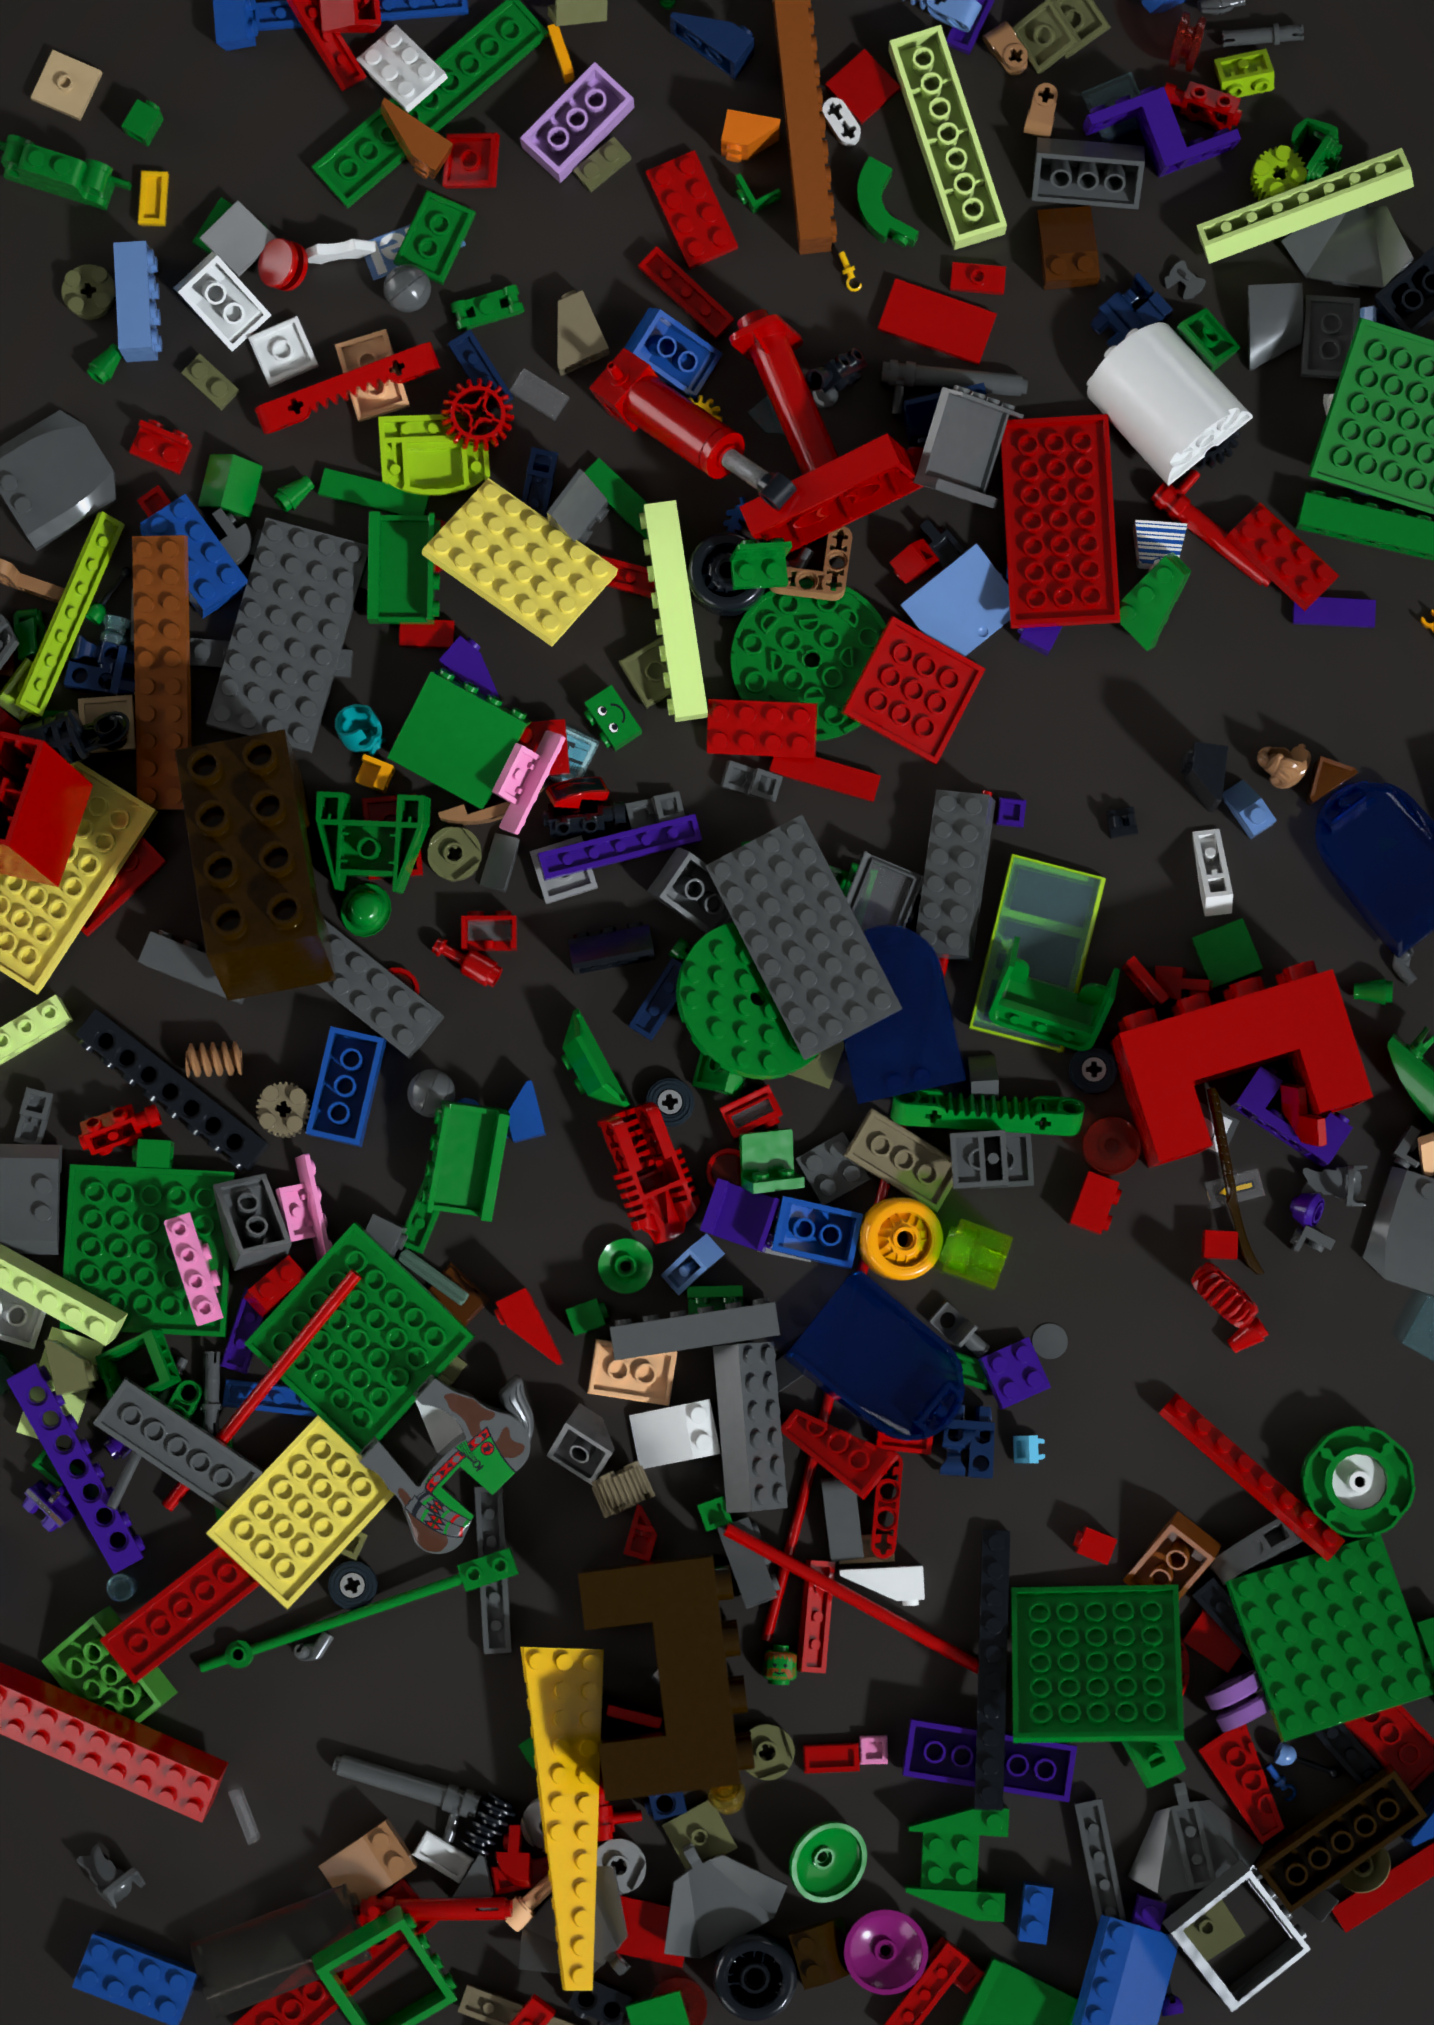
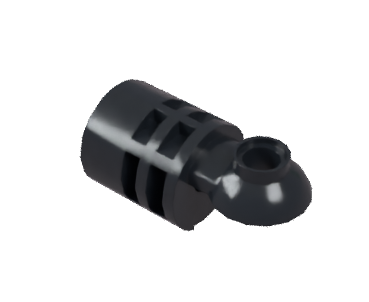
M69 709L21 726L19 728V735L45 741L69 764H73L89 758L91 755L90 751L99 748H106L110 751L121 749L127 742L130 722L124 713L111 711L98 716L93 722L83 725L75 710Z

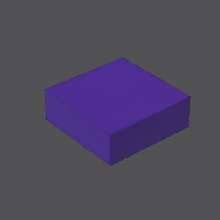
M999 797L996 825L1023 828L1026 800Z

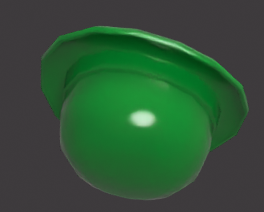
M370 883L357 885L350 890L343 899L341 906V920L344 926L353 935L360 937L372 936L382 930L388 922L391 913V900L387 892L380 886Z

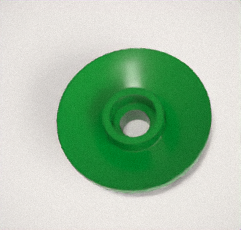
M619 1239L613 1241L605 1247L600 1255L598 1262L599 1275L604 1284L615 1292L629 1294L639 1291L649 1282L652 1276L653 1260L651 1254L643 1244L636 1240ZM624 1261L631 1263V1269L628 1272L621 1270V1264Z

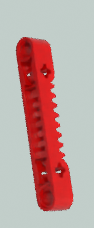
M427 342L257 406L254 410L262 431L266 435L303 422L310 416L312 410L315 413L318 412L319 404L327 409L329 400L338 405L339 397L341 396L345 401H348L350 392L357 398L359 397V389H362L366 394L368 393L369 385L378 390L380 381L386 386L389 385V380L396 384H402L432 373L441 367L432 343ZM395 363L405 366L401 370L402 374L400 376L395 372L391 373V370L395 369ZM295 401L303 404L299 414L290 410L294 407L293 402Z

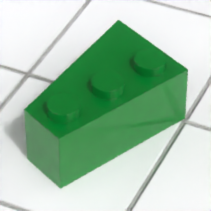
M1174 552L1165 555L1119 602L1120 624L1146 651L1156 646L1162 629L1167 623L1169 615L1192 572Z

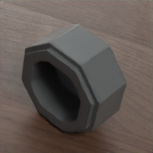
M822 389L812 391L816 405L822 409L833 407L839 399L836 389L827 393Z

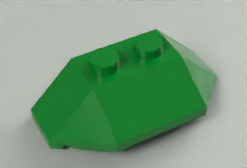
M579 1009L574 1010L562 1047L565 1054L560 1057L568 1071L574 1069L578 1078L573 1081L580 1094L586 1093L590 1099L623 1109L631 1107Z

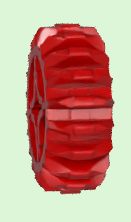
M482 378L477 379V386H473L471 379H467L466 389L461 383H458L456 388L459 393H456L454 390L448 392V395L453 400H443V405L450 409L441 410L442 416L449 417L442 421V426H451L446 431V435L456 434L453 439L454 444L459 443L461 439L464 440L462 446L464 450L471 443L473 444V452L478 451V444H482L483 450L488 451L489 441L494 447H497L499 443L496 437L505 440L507 435L502 430L511 431L512 426L505 421L514 420L513 414L506 413L513 409V404H504L509 399L508 394L499 397L502 390L501 386L496 387L494 391L491 390L493 383L491 380L484 387L481 386ZM481 395L475 404L464 403L463 405L459 403L468 396ZM488 398L497 406L500 419L495 418L494 414L488 412L486 408ZM483 404L481 416L485 415V417H479L475 425L472 426L474 414L470 415V413H476L480 405ZM455 411L460 412L461 416L468 420L469 425L466 432L458 425ZM492 425L496 427L488 434L474 435L480 426L490 427Z
M1206 1262L1195 1271L1191 1278L1193 1287L1224 1319L1238 1328H1244L1255 1319L1258 1313V1307L1255 1302L1219 1267Z

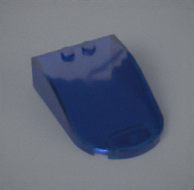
M1361 781L1347 785L1335 792L1325 802L1317 818L1315 831L1317 850L1322 861L1357 911L1395 956L1399 958L1434 931V821L1408 793L1389 783L1384 782V784Z
M884 924L863 930L903 1009L844 1040L858 1104L965 1081L966 1069L943 969L932 945L919 934L899 925Z
M862 1271L849 1274L783 1357L841 1405L879 1432L894 1439L920 1440L938 1434L954 1420L964 1398L963 1368L953 1349Z

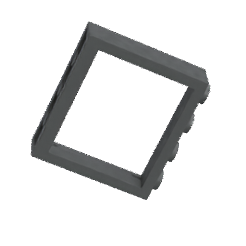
M1239 1860L1162 1922L1231 2012H1234L1311 1950L1303 1940L1307 1937L1306 1933L1298 1924L1293 1927L1289 1920L1293 1918L1283 1904L1279 1907L1274 1901L1278 1897L1268 1884L1263 1887L1259 1882L1263 1878L1253 1865L1247 1867L1242 1860ZM1246 1880L1290 1938L1227 1988L1183 1930Z

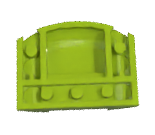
M470 413V415L474 414L472 426L475 425L479 417L484 418L485 415L481 416L482 413ZM441 414L378 416L382 482L387 485L389 483L401 491L419 495H448L468 490L481 481H486L490 478L489 450L484 451L482 444H478V451L473 452V444L471 443L464 450L462 449L464 442L462 439L459 443L454 444L453 439L456 434L446 435V431L451 426H442V421L449 417H444ZM455 414L458 425L466 432L469 425L468 420L461 416V414ZM480 426L474 435L487 434V426Z

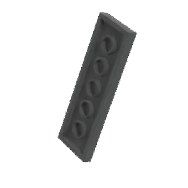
M127 1377L124 1378L93 1422L98 1428L225 1513L263 1473L262 1468Z

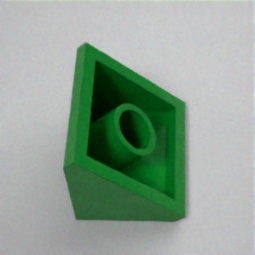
M1207 308L1182 321L1175 331L1212 372L1241 348Z
M210 454L198 507L217 511L221 508L226 514L231 512L232 515L251 519L263 466L234 454Z

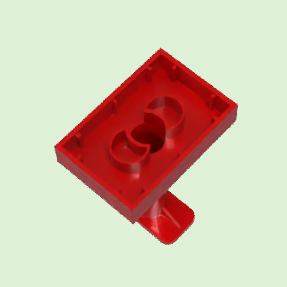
M765 309L750 312L738 320L739 330L729 337L731 345L756 366L802 473V476L791 481L797 490L779 511L768 505L761 497L740 506L752 537L761 543H767L769 539L783 538L784 542L792 541V548L790 550L792 552L924 487L914 483L918 469L914 457L889 434H885L839 457L793 350L803 344L801 335L779 315H769Z

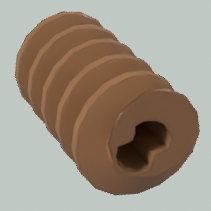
M222 1041L220 1049H217L215 1043L211 1042L209 1050H206L203 1042H200L198 1050H195L193 1043H189L185 1059L187 1078L190 1076L191 1070H193L196 1077H200L202 1069H204L207 1077L212 1075L213 1069H215L218 1076H222L224 1068H226L229 1076L234 1074L235 1068H237L239 1075H243L242 1049L239 1048L236 1041H233L231 1049H228L225 1041Z

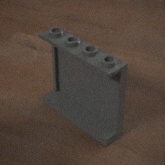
M954 385L953 390L942 387L914 483L975 504L996 509L998 498L986 495L988 484L1009 415L1023 419L1024 415L1015 412V406L1000 402V400L987 397L981 393L970 391V389Z

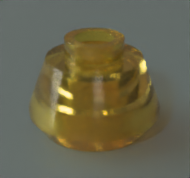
M742 1783L740 1785L710 1788L708 1799L710 1804L720 1813L731 1815L742 1808L746 1790Z

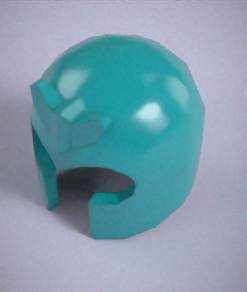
M353 704L343 708L337 714L335 729L340 741L348 750L357 753L368 751L369 755L374 756L376 750L381 749L382 744L386 742V739L382 737L381 723L368 705Z

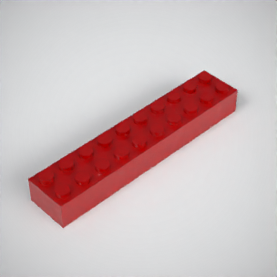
M0 1662L1 1735L201 1823L204 1821L213 1805L229 1762Z

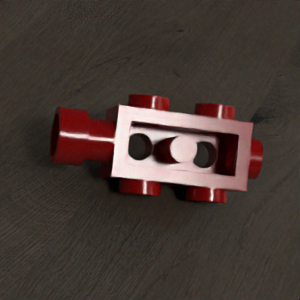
M1190 81L1186 91L1178 89V86L1175 84L1166 83L1164 88L1170 104L1181 107L1179 114L1185 115L1189 121H1202L1211 124L1215 130L1229 128L1230 131L1232 125L1238 126L1242 115V110L1238 109L1241 98Z
M132 1104L80 1122L82 1134L78 1135L83 1150L89 1149L91 1155L99 1154L103 1156L111 1153L113 1148L119 1145L132 1146L136 1144L139 1138L144 1137L143 1128L149 1126L154 1128L162 1125V1120L155 1104L145 1107L144 1111L135 1113Z

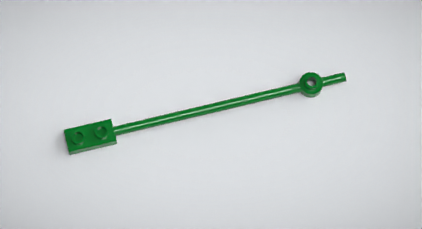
M511 1547L457 1565L459 1574L253 1644L245 1640L233 1641L227 1646L224 1654L200 1661V1670L203 1673L226 1664L234 1668H243L253 1661L256 1654L462 1584L467 1592L517 1575L519 1571ZM237 1649L243 1652L241 1660L236 1659L234 1656V1652Z

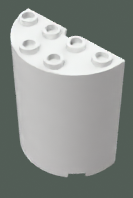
M1159 322L1139 330L1137 328L1132 329L1120 344L1110 347L1105 352V359L1087 381L1088 398L1103 414H1108V420L1168 486L1204 458L1205 453L1211 447L1220 445L1253 418L1252 414L1166 323Z

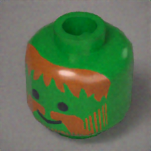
M773 1644L772 1650L763 1652L761 1675L763 1678L768 1679V1684L790 1685V1681L797 1678V1653L789 1651V1645Z

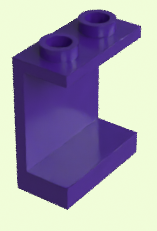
M717 1178L700 1231L765 1253L766 1248L771 1249L774 1238L772 1230L775 1221L777 1222L782 1200L761 1193L753 1194L740 1186Z

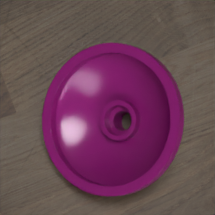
M880 1909L865 1914L853 1924L845 1940L844 1958L850 1975L862 1988L879 1995H893L909 1989L922 1976L928 1960V1946L922 1929L911 1917L900 1911ZM883 1945H888L891 1948L890 1952L886 1955L880 1952V1948Z

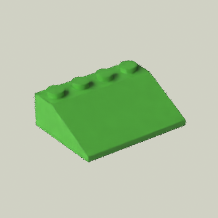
M109 1605L91 1617L41 1661L65 1691L141 1723L178 1692L158 1667L135 1685L100 1642V1639L123 1622Z

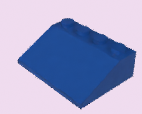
M1101 1914L1071 2025H1158L1179 1946L1174 1937L1170 1934Z

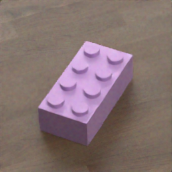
M594 62L520 137L521 147L561 183L634 109V98Z

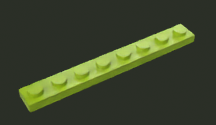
M103 511L97 513L15 703L18 707L37 717L43 716L125 525Z

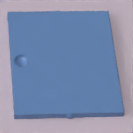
M977 543L900 604L922 633L964 657L1010 621L1009 586L1004 580L1003 574L997 571Z

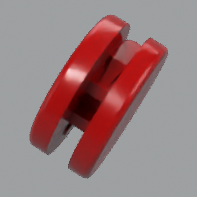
M275 238L268 242L261 252L258 261V273L262 282L269 287L281 291H292L297 288L304 280L308 269V256L304 247L299 243L284 238Z

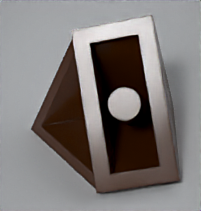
M1320 756L1313 765L1306 802L1309 806L1353 778L1358 771L1354 767Z

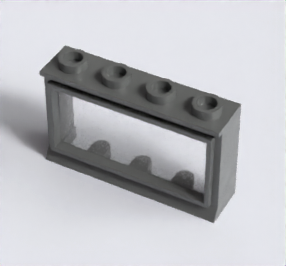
M864 851L860 854V863L850 880L851 886L846 899L885 975H891L896 964V960L893 959L896 949L901 950L906 939V935L903 934L905 926L912 923L916 913V909H913L916 898L921 899L924 875H919Z

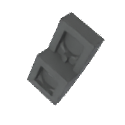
M729 760L727 761L720 787L775 803L783 776L760 768L754 769Z
M679 791L625 804L628 830L685 816Z
M26 1087L19 1112L20 1118L13 1140L14 1143L42 1145L54 1094Z

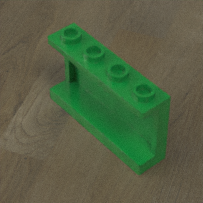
M369 511L367 620L369 624H434V617H439L440 603L439 600H435V590H440V574H435V564L422 555V549L441 529V520H436L435 513L429 512V515H381L380 511Z
M442 1100L441 1108H436L434 1124H438L436 1135L432 1134L430 1140V1151H433L432 1161H427L425 1177L429 1178L427 1188H422L420 1203L424 1204L427 1213H432L433 1210L473 1215L479 1216L482 1221L492 1222L510 1114L507 1109Z

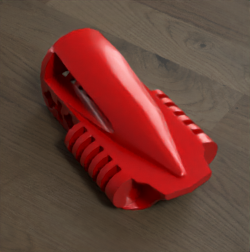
M647 1102L626 1108L598 1120V1127H601L607 1147L613 1156L618 1173L614 1174L613 1178L614 1180H622V1182L616 1184L617 1189L625 1188V1191L620 1193L621 1199H629L623 1203L624 1208L632 1207V1210L627 1212L628 1218H636L630 1222L633 1231L642 1229L649 1234L655 1244L671 1241L684 1233L686 1222L695 1214L701 1201L698 1194L691 1195V1192L695 1191L696 1187L695 1185L688 1186L687 1184L693 1181L691 1175L684 1176L685 1173L689 1172L688 1166H680L686 1160L684 1157L677 1158V1155L682 1153L681 1147L674 1149L658 1106L653 1102ZM636 1113L637 1118L632 1120L630 1115ZM639 1123L640 1129H637L635 1125Z

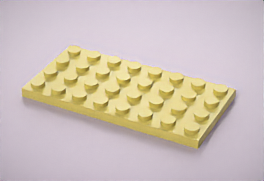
M79 761L71 765L91 782L93 787L59 887L0 874V971L37 995L43 989L158 813L151 806Z

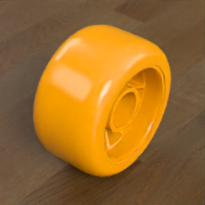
M904 1197L888 1198L873 1205L863 1216L857 1246L864 1263L877 1275L891 1280H911L928 1272L937 1262L943 1247V1231L935 1213L922 1202ZM902 1231L907 1234V1243L903 1247L897 1242V1236Z

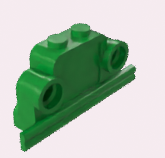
M10 134L6 142L0 141V150L4 151L1 163L5 168L3 176L7 180L107 211L115 186L131 190L132 184H130V181L111 176L113 169L100 161L93 159L82 161L75 157L36 146L34 142L17 135Z

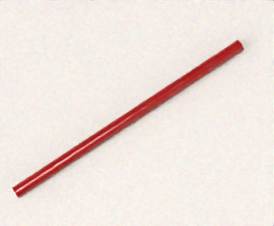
M353 1269L348 1272L215 1436L217 1439L227 1445L361 1280L360 1274ZM178 1482L162 1501V1505L168 1510L173 1511L190 1489Z
M728 1523L723 1535L978 1675V1659L737 1526Z

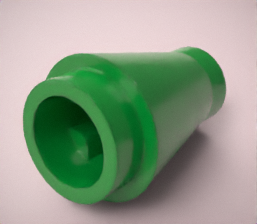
M112 343L104 352L88 364V375L99 384L104 385L106 381L111 380L122 357L118 346Z
M304 475L278 488L277 493L273 497L279 507L287 513L290 510L294 511L315 486L309 477Z
M1386 978L1354 983V999L1382 1005L1392 1003L1393 981H1386Z

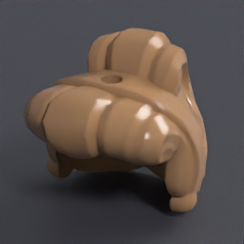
M1299 744L1291 752L1286 747L1270 746L1264 747L1258 752V764L1271 775L1269 782L1272 786L1279 789H1287L1296 785L1305 776L1311 764V754L1305 749V744Z

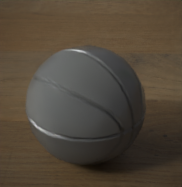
M403 264L393 268L388 273L384 281L383 290L387 302L394 309L401 312H413L419 310L427 303L431 293V284L427 274L421 268L411 264Z
M425 1069L417 1073L411 1079L407 1088L409 1104L420 1115L435 1117L436 1108H441L442 1100L452 1102L455 1100V1086L452 1079L446 1073L437 1069Z

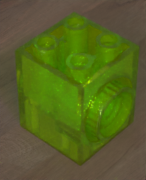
M961 1218L957 1222L956 1227L951 1226L939 1258V1262L942 1263L939 1273L992 1292L996 1288L1013 1237Z

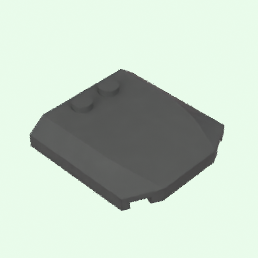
M61 410L0 446V494L36 551L117 502L115 472L86 425Z
M0 1144V1244L18 1254L60 1255L59 1199L62 1145Z
M1391 1166L1361 1258L1383 1280L1434 1296V1179Z

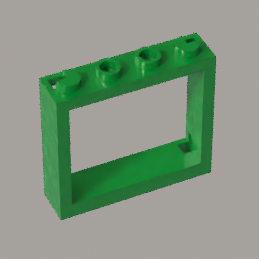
M400 1905L311 1956L316 1973L352 2025L371 2024L334 1971V1968L400 1929L439 1988L377 2025H416L457 2000L454 1991L457 1985L452 1975L443 1972L441 1968L444 1965L436 1952L433 1954L428 1948L431 1945L423 1932L418 1934L415 1929L417 1927L415 1919L410 1913L405 1914Z

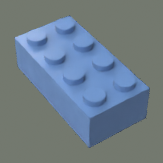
M146 241L113 243L118 349L126 362L158 360V352H162L161 335H158L157 325H161V314L155 302V299H160L159 284L156 283L154 273H158L157 256H154V250L149 248Z

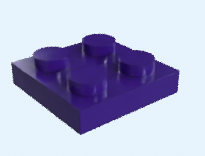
M1029 1337L978 1359L1000 1410L1051 1388Z

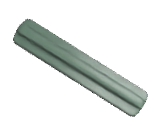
M404 1249L400 1253L398 1261L457 1304L463 1305L466 1302L469 1294L410 1250Z

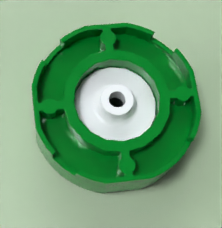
M1366 1426L1342 1427L1325 1434L1305 1457L1300 1475L1301 1493L1305 1505L1316 1517L1337 1534L1355 1538L1377 1536L1392 1529L1410 1508L1416 1488L1414 1487V1467L1406 1450L1384 1431ZM1357 1477H1359L1361 1480L1359 1486L1355 1485V1479Z

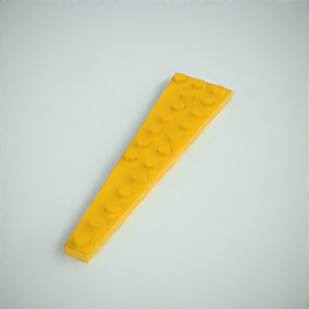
M520 1647L524 1681L527 1685L528 1710H530L531 1738H533L535 1750L534 1763L537 1771L536 1779L545 1852L547 1853L549 1864L548 1876L549 1881H551L553 1897L551 1898L552 1909L554 1910L556 1921L555 1933L556 1941L558 1942L562 1990L593 1991L600 1779L598 1744L601 1739L604 1649Z

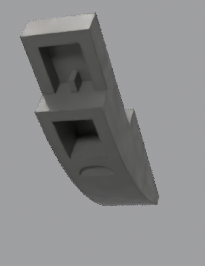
M1276 1519L1218 1555L1209 1567L1221 1586L1225 1587L1226 1581L1255 1571L1268 1564L1277 1555L1302 1543L1303 1540L1282 1521Z

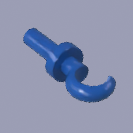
M1271 1763L1266 1765L1265 1768L1274 1779V1786L1280 1787L1282 1791L1291 1788L1293 1793L1291 1797L1285 1798V1800H1293L1297 1794L1296 1788L1291 1784H1286V1777L1284 1775L1280 1776Z

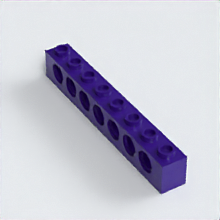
M38 1362L7 1378L6 1381L112 1572L115 1574L144 1558L143 1550L146 1547L139 1534L134 1536L129 1526L133 1524L125 1510L120 1512L118 1507L116 1510H113L106 1506L114 1489L112 1486L107 1488L102 1479L106 1476L99 1462L94 1464L89 1454L92 1453V1449L87 1440L79 1438L76 1432L79 1426L72 1414L67 1415L62 1405L66 1403L63 1396L56 1395V1392L53 1391L48 1381L52 1380L48 1369L45 1365L40 1367ZM35 1386L42 1387L45 1391V1398L42 1401L33 1400L30 1396L31 1388ZM47 1411L56 1412L59 1416L58 1423L55 1425L46 1424L43 1418L44 1413ZM61 1435L69 1436L72 1439V1447L61 1449L57 1445V1438ZM75 1459H80L85 1463L86 1470L80 1474L74 1473L70 1468V1463ZM89 1483L97 1485L99 1495L94 1498L87 1497L84 1493V1486ZM101 1508H108L112 1511L113 1518L108 1522H103L97 1517V1511ZM115 1532H121L125 1535L126 1542L121 1546H116L111 1542L110 1536Z

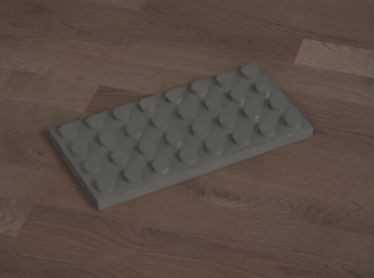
M270 518L265 519L248 577V583L245 587L207 718V726L244 736L285 729L292 749L312 754L367 564L368 545Z
M802 814L706 865L804 1060L903 1009Z

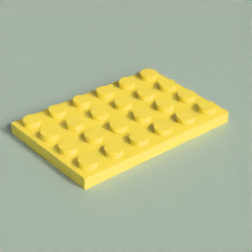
M489 478L422 549L424 557L551 647L612 581L618 572L615 566L578 540L574 542L561 531L551 526L548 519Z
M318 1415L210 1528L206 1535L288 1610L395 1494L387 1488L383 1479L377 1473L359 1462L356 1457L358 1453Z

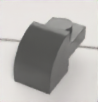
M219 508L212 515L227 535L220 540V543L236 565L241 567L250 557L249 553L253 544L252 534L246 523L236 529L239 523L232 513L228 512L225 514Z

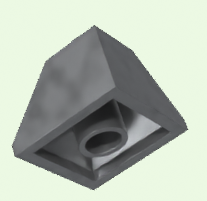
M579 1403L546 1456L592 1485L591 1482L598 1478L615 1449L603 1418Z

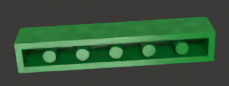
M1311 490L1310 493L1306 492L1302 498L1295 529L1434 561V522L1429 516H1407L1405 511L1399 509L1381 510L1377 504L1363 503V505L1353 503L1352 499L1342 496L1334 499L1326 497V493L1317 490Z

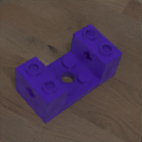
M1260 1066L1255 1069L1230 1107L1321 1168L1328 1165L1353 1129V1127L1348 1125L1350 1120L1338 1112H1335V1114L1329 1112L1322 1116L1326 1122L1327 1145L1318 1147L1301 1143L1291 1125L1283 1121L1285 1119L1283 1114L1273 1108L1270 1111L1266 1109L1280 1088V1085L1284 1082L1279 1078L1280 1073L1270 1066L1265 1068Z

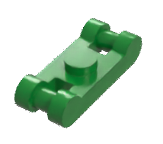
M510 285L498 291L467 300H459L450 304L452 313L456 314L458 320L456 322L457 330L465 331L522 314L525 310L523 303L519 302L517 296L519 294L517 285ZM507 299L509 306L501 308L500 301ZM474 309L476 316L468 318L466 311Z

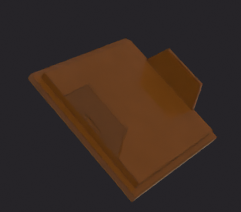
M451 1262L441 1274L469 1294L466 1302L463 1305L457 1304L431 1284L426 1289L467 1326L488 1304L490 1299Z

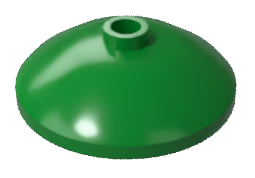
M827 1821L812 1827L798 1840L790 1857L789 1873L794 1887L801 1895L814 1902L826 1903L844 1897L858 1884L865 1871L867 1863L865 1842L856 1829L844 1822Z

